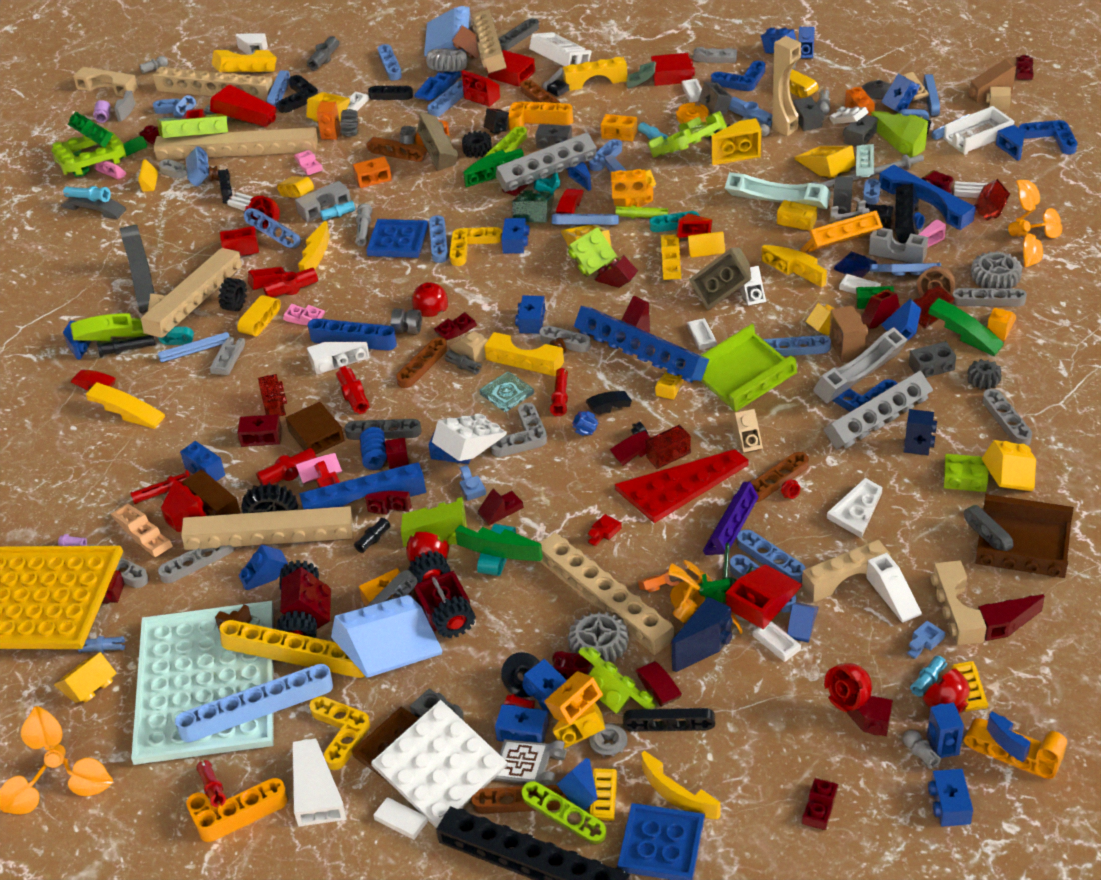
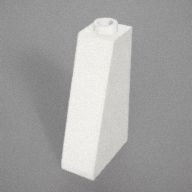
M304 739L293 742L294 814L298 827L347 820L343 801L317 739Z

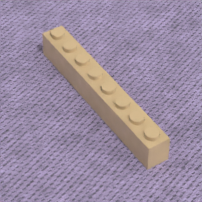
M225 248L219 249L141 317L143 332L163 338L219 288L221 283H224V279L231 277L241 268L240 253Z
M351 506L183 518L181 536L185 550L210 549L227 545L239 547L353 539V519Z

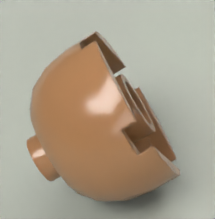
M942 266L929 267L921 273L917 280L918 294L924 301L933 304L938 298L947 301L955 290V278L947 268Z

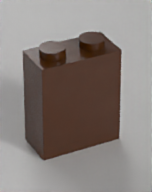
M317 402L285 417L289 433L304 451L312 448L316 455L345 441L341 425L321 402Z

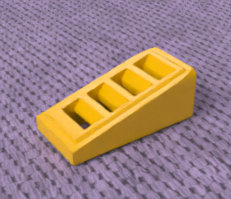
M666 370L655 386V396L674 400L684 381L682 375H672Z
M970 661L953 664L951 670L956 668L964 675L967 681H971L969 682L970 690L975 689V691H970L968 699L976 697L979 699L968 701L967 699L966 702L969 705L964 711L987 709L988 702L975 663Z
M595 768L593 769V778L597 797L610 800H596L590 805V814L599 820L614 821L617 770ZM596 807H610V810H596Z

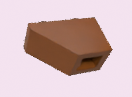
M461 25L452 39L454 42L453 46L459 50L463 48L467 51L466 54L472 59L476 57L478 59L479 52L475 33Z

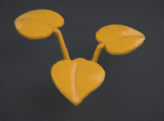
M1017 180L1015 182L1018 187L1019 201L1022 208L1027 212L1021 217L1016 218L1015 222L1009 223L1008 231L1011 236H1024V267H1029L1041 261L1043 246L1041 241L1036 239L1035 235L1028 233L1031 228L1044 226L1047 237L1057 238L1062 233V224L1058 212L1053 208L1044 211V223L1030 225L1029 221L1022 220L1036 209L1035 205L1040 202V194L1034 183L1028 180Z
M684 559L683 563L687 570H691L698 575L697 583L674 563L669 566L668 575L681 578L689 584L683 600L672 612L677 619L686 624L697 610L698 604L692 600V597L700 589L698 583H702V574L706 573ZM707 575V580H708V582H709V581H713V580ZM731 613L733 623L737 626L741 635L743 632L741 624L736 616Z
M35 706L22 726L21 737L23 742L32 749H40L44 746L45 750H47L44 756L45 763L29 783L25 777L17 775L9 778L0 789V810L4 813L19 815L33 811L39 803L40 795L38 790L32 786L47 767L57 768L63 764L67 773L72 775L68 781L69 789L80 796H92L103 792L113 783V778L100 761L91 757H84L76 761L72 771L69 767L68 759L65 758L66 750L59 744L63 736L61 725L48 711Z

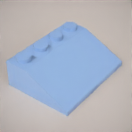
M459 6L427 22L424 56H427L428 51L432 49L447 48L459 50L453 46L454 42L452 39L461 25L471 30L470 7Z
M410 595L334 617L331 638L367 678L442 654L440 644L422 607Z

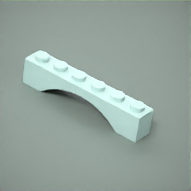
M729 172L725 189L732 196L779 203L787 200L817 206L822 209H827L831 196V191L822 184H780Z

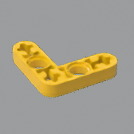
M482 227L454 230L449 254L451 264L461 266L466 263L468 244H495L501 242L502 229L498 227Z
M322 696L316 697L309 704L312 717L340 728V731L324 752L328 768L330 770H339L347 763L352 755V750L360 744L369 731V716L363 711ZM339 712H343L346 714L341 719L334 718V716ZM346 737L353 738V741L349 744L341 743Z

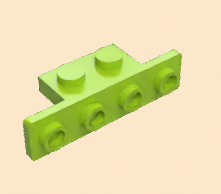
M593 647L579 649L578 653L594 665L589 676L594 678L603 693L599 700L616 714L620 713L631 697L645 709H654L656 707V703L652 701L653 697L649 693L636 688V683L631 678L623 677L618 673V668L613 663L605 662L600 658L601 654Z

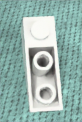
M323 342L307 347L309 360L316 375L370 358L367 342Z
M885 553L868 560L866 578L899 620L903 623L922 615L900 568L889 554Z

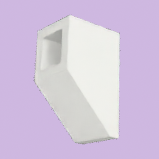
M265 33L236 34L238 48L247 55L254 54L255 50H267L268 45Z
M759 266L750 267L751 280L739 288L747 306L766 302Z

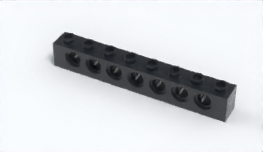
M450 806L436 828L440 844L532 880H630V874L620 868H612L604 865L599 860H591L575 851L559 848L552 842L538 840L528 833L517 832L507 825L501 826L491 822L486 817L470 814L462 808L457 809Z

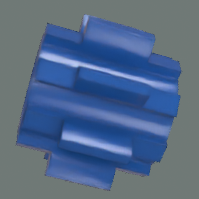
M579 411L572 422V427L576 429L575 432L582 436L592 435L598 425V419L594 418L595 414L589 411Z

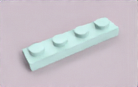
M874 144L858 145L856 150V176L869 177L874 175Z

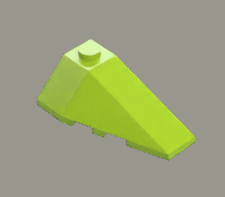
M871 112V116L878 118L877 133L897 151L909 157H914L925 150L927 120L916 115L904 116L900 113L894 115L889 112Z

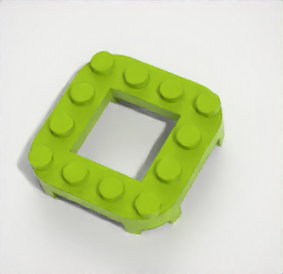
M721 111L706 117V122H702L699 116L689 122L678 125L680 131L667 137L665 140L662 136L650 139L647 144L652 156L656 157L669 152L673 153L678 150H684L689 147V143H698L702 140L701 137L705 136L706 138L715 134L714 131L725 129L727 125Z
M114 133L105 148L99 145L100 148H97L95 151L90 153L83 152L80 156L76 157L72 152L97 145L98 143L83 135L79 138L72 137L68 141L52 144L54 161L61 166L64 175L71 172L81 175L83 174L82 167L109 159L114 164L120 162L119 158L126 157L123 143Z

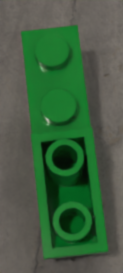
M76 111L70 117L67 124L104 148L113 136V133Z
M519 148L507 153L504 150H500L476 161L463 172L465 187L496 179L497 166L523 157V150Z

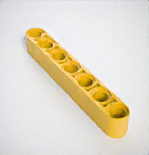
M234 620L225 621L220 625V640L224 649L305 667L325 664L329 667L330 672L356 678L365 677L336 642Z

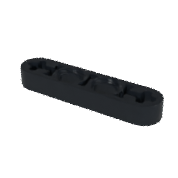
M708 708L632 709L624 713L623 726L626 730L632 732L706 731L715 727V713Z

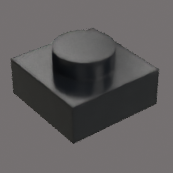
M558 79L547 85V91L560 96L569 91V84Z

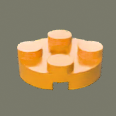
M692 102L685 103L678 107V111L676 110V119L681 124L699 116L702 122H706L705 118L708 117V108L703 104L696 106Z

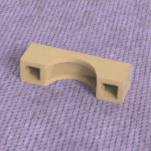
M82 67L73 76L76 87L80 90L91 91L99 87L114 88L116 96L124 97L125 91L132 90V93H134L138 89L135 75Z
M878 539L803 570L802 589L813 603L831 596L837 586L849 576L858 573L867 575L868 560L888 553L890 556V552Z
M961 560L935 563L934 573H931L930 576L932 586L937 588V600L939 603L942 602L943 617L945 620L948 619L950 636L955 638L957 645L984 642L986 625L980 610L969 608L957 599V596L965 591L967 580Z

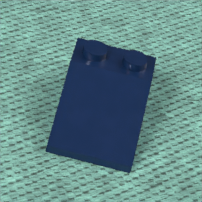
M710 597L705 599L671 641L672 671L678 672L720 652L724 645L730 643L733 633H731L733 622L731 607Z

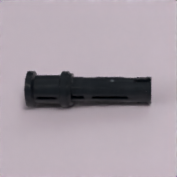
M153 335L122 340L113 338L112 341L106 342L97 341L100 357L113 353L118 355L121 351L156 346Z

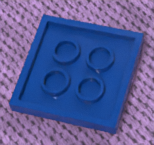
M377 219L366 250L367 256L419 258L428 229V220Z
M631 803L617 867L631 874L668 880H693L705 814Z

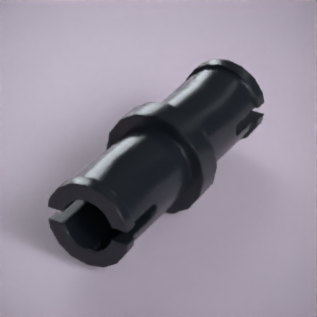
M380 518L373 527L367 528L365 534L354 543L355 549L360 553H364L373 543H377L380 540V536L390 528L389 521L385 518Z

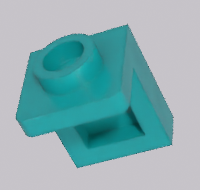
M553 173L551 179L540 178L533 181L534 190L553 195L555 189H558L560 186L558 173Z

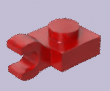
M324 460L314 465L316 472L320 476V478L315 480L319 488L340 483L335 471L329 473Z
M604 514L592 525V529L588 532V535L592 537L588 540V543L596 546L603 538L610 540L622 529V522Z

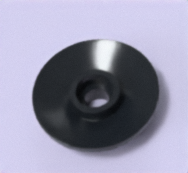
M518 652L505 660L501 669V679L505 688L511 694L514 693L517 697L521 698L531 697L523 689V680H520L517 674L521 673L524 677L525 673L540 662L539 659L532 654Z

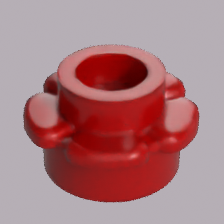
M792 479L785 481L781 487L783 497L790 499L796 498L801 490L798 482Z

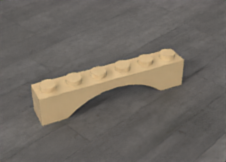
M784 36L774 43L772 129L788 136L798 130L799 115L791 99L789 81L794 64L801 58V42Z

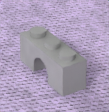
M340 181L295 199L297 212L307 223L321 217L320 210L322 207L334 206L335 204L340 205L351 201L349 189Z
M881 228L872 232L869 244L870 255L909 263L924 262L927 255L929 237L910 234L907 242L902 244L894 240L893 230Z

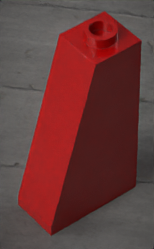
M231 84L210 98V111L213 113L223 114L264 127L273 123L277 117L275 106Z

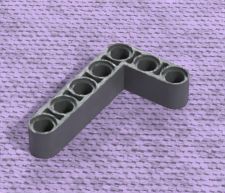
M135 224L119 229L128 257L136 300L141 313L148 311L150 293L155 294L138 225Z

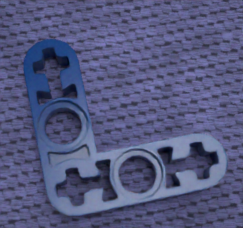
M752 62L744 76L714 72L711 74V82L718 83L725 88L752 91L765 73V62Z
M1063 120L1024 123L1019 126L1025 132L1024 139L1054 136L1062 153L1070 155L1076 153L1077 141L1068 123Z
M891 379L883 380L864 395H860L849 388L832 401L851 412L870 401L872 397H876L897 385V382ZM850 397L852 400H844L843 398Z

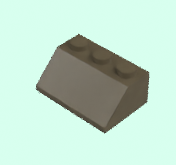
M420 113L417 132L437 171L456 165L458 153L455 148L453 149L450 137L445 134L442 122H439L437 116Z
M730 248L689 279L707 310L713 308L751 280L750 263L741 248Z

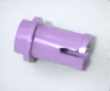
M64 534L59 537L58 546H87V539Z

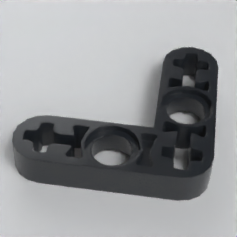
M300 75L291 76L289 78L290 87L297 93L277 102L278 111L288 113L307 105L308 98L319 94L318 89Z

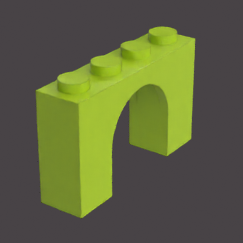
M223 114L205 115V117L190 119H157L158 132L163 138L228 132L227 117Z

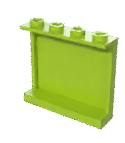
M753 323L701 355L709 359L701 382L735 412L797 373L796 359L791 355L784 358L755 333Z

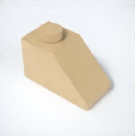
M472 331L450 345V349L460 355H467L469 359L479 363L486 358L484 346L487 343V339L479 333Z

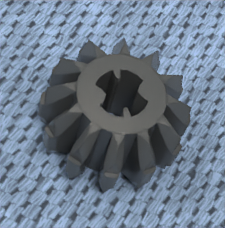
M352 109L343 110L341 112V134L347 137L356 136L358 133V112Z
M982 359L978 362L973 361L967 372L968 383L972 384L973 388L979 387L980 390L983 388H996L1002 377L1001 366L996 365L995 361L989 362V359L986 361Z

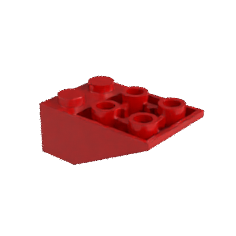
M765 564L740 577L726 592V605L731 607V612L764 630L802 587V584Z

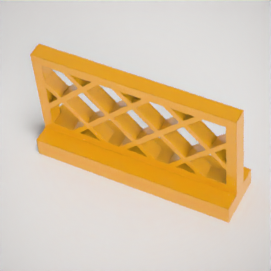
M877 211L869 212L810 230L811 239L800 250L803 253L815 251L865 236L870 232L880 230L883 226Z

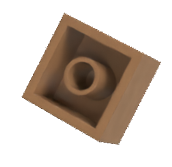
M853 305L831 309L829 331L831 344L842 363L853 361L867 349L865 337L868 335L867 326L862 323L860 313L856 312Z

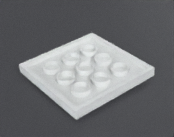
M441 700L372 761V766L422 815L426 816L428 821L436 828L450 806L457 809L466 806L471 801V797L479 789H484L508 764L503 757Z

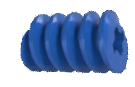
M370 427L365 429L359 438L362 463L369 470H379L387 460L384 431L378 427Z

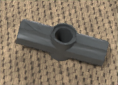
M330 36L324 43L317 44L315 46L316 52L306 61L307 66L311 70L316 71L323 63H328L331 60L330 55L340 45L339 40L334 36Z

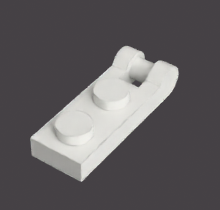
M842 106L838 109L837 113L831 114L829 119L834 124L857 122L869 112L866 107L845 108Z

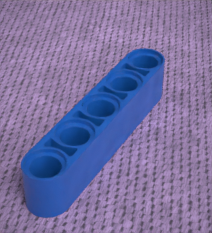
M319 318L308 322L309 335L313 343L367 342L368 349L385 351L393 350L397 346L395 330L392 326Z

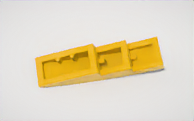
M324 221L306 239L307 247L302 251L303 259L298 263L299 271L312 267L316 269L323 258L330 237L327 221Z
M677 234L660 235L663 280L681 279L679 238L676 237Z
M97 382L86 393L87 400L103 404L107 411L121 414L124 421L155 429L165 418L164 413L125 392Z

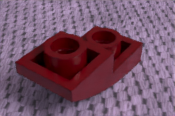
M1028 55L1016 57V79L1033 80V57Z
M148 125L139 132V135L143 136L152 145L155 144L156 137L160 136L158 127Z
M464 312L453 321L447 318L435 327L434 330L442 338L449 340L470 331L477 324L473 318Z
M642 431L612 447L610 451L619 463L624 466L637 455L643 457L657 445L646 431Z
M381 491L365 496L367 510L372 513L387 515L390 509L409 512L412 507L410 494L406 491Z
M656 661L636 669L635 672L645 689L652 691L660 707L682 696L675 682Z
M814 778L809 792L808 803L802 816L803 825L826 831L839 784Z

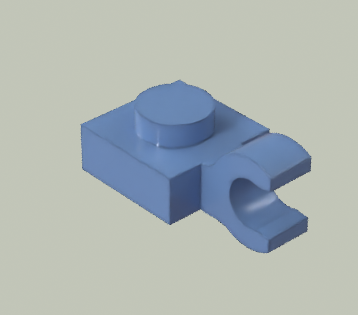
M468 465L459 467L462 473L460 476L463 480L459 484L466 500L469 501L486 495V489L479 476L472 477Z
M926 621L913 632V640L909 643V647L912 649L907 654L916 659L925 647L931 651L945 638L946 632Z

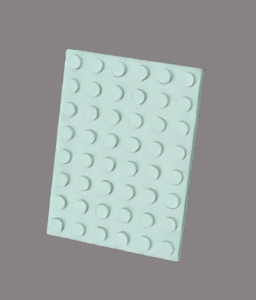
M272 601L142 618L131 757L133 765L273 746L274 713L193 742L181 740L175 724L176 717L184 711L274 680L273 659L235 652L222 647L220 631L215 619L219 611L230 614L234 610L238 612L243 605H247L252 617L249 624L274 629V606Z

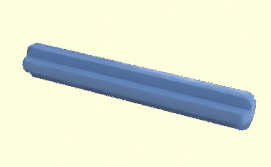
M228 332L164 350L158 353L160 362L163 363L220 346L225 343L230 335Z

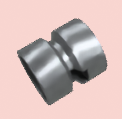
M393 309L391 326L394 328L395 333H404L406 330L407 333L419 334L422 326L421 311L409 309L406 312L405 309Z

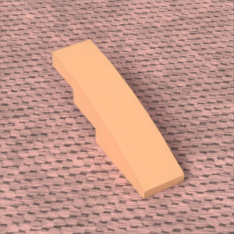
M126 504L111 513L112 518L123 530L154 557L173 547L171 541L160 533L158 527L150 523L144 513L130 504Z

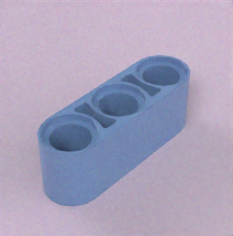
M198 146L186 157L187 178L195 186H200L210 174L207 153Z

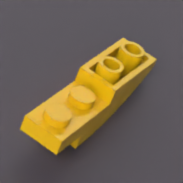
M773 245L762 246L761 261L788 276L794 272L821 288L826 285L827 270L817 265V258L790 248Z

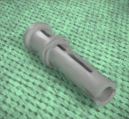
M360 204L357 208L356 222L358 226L355 243L360 247L366 245L368 225L371 223L372 207L368 204Z

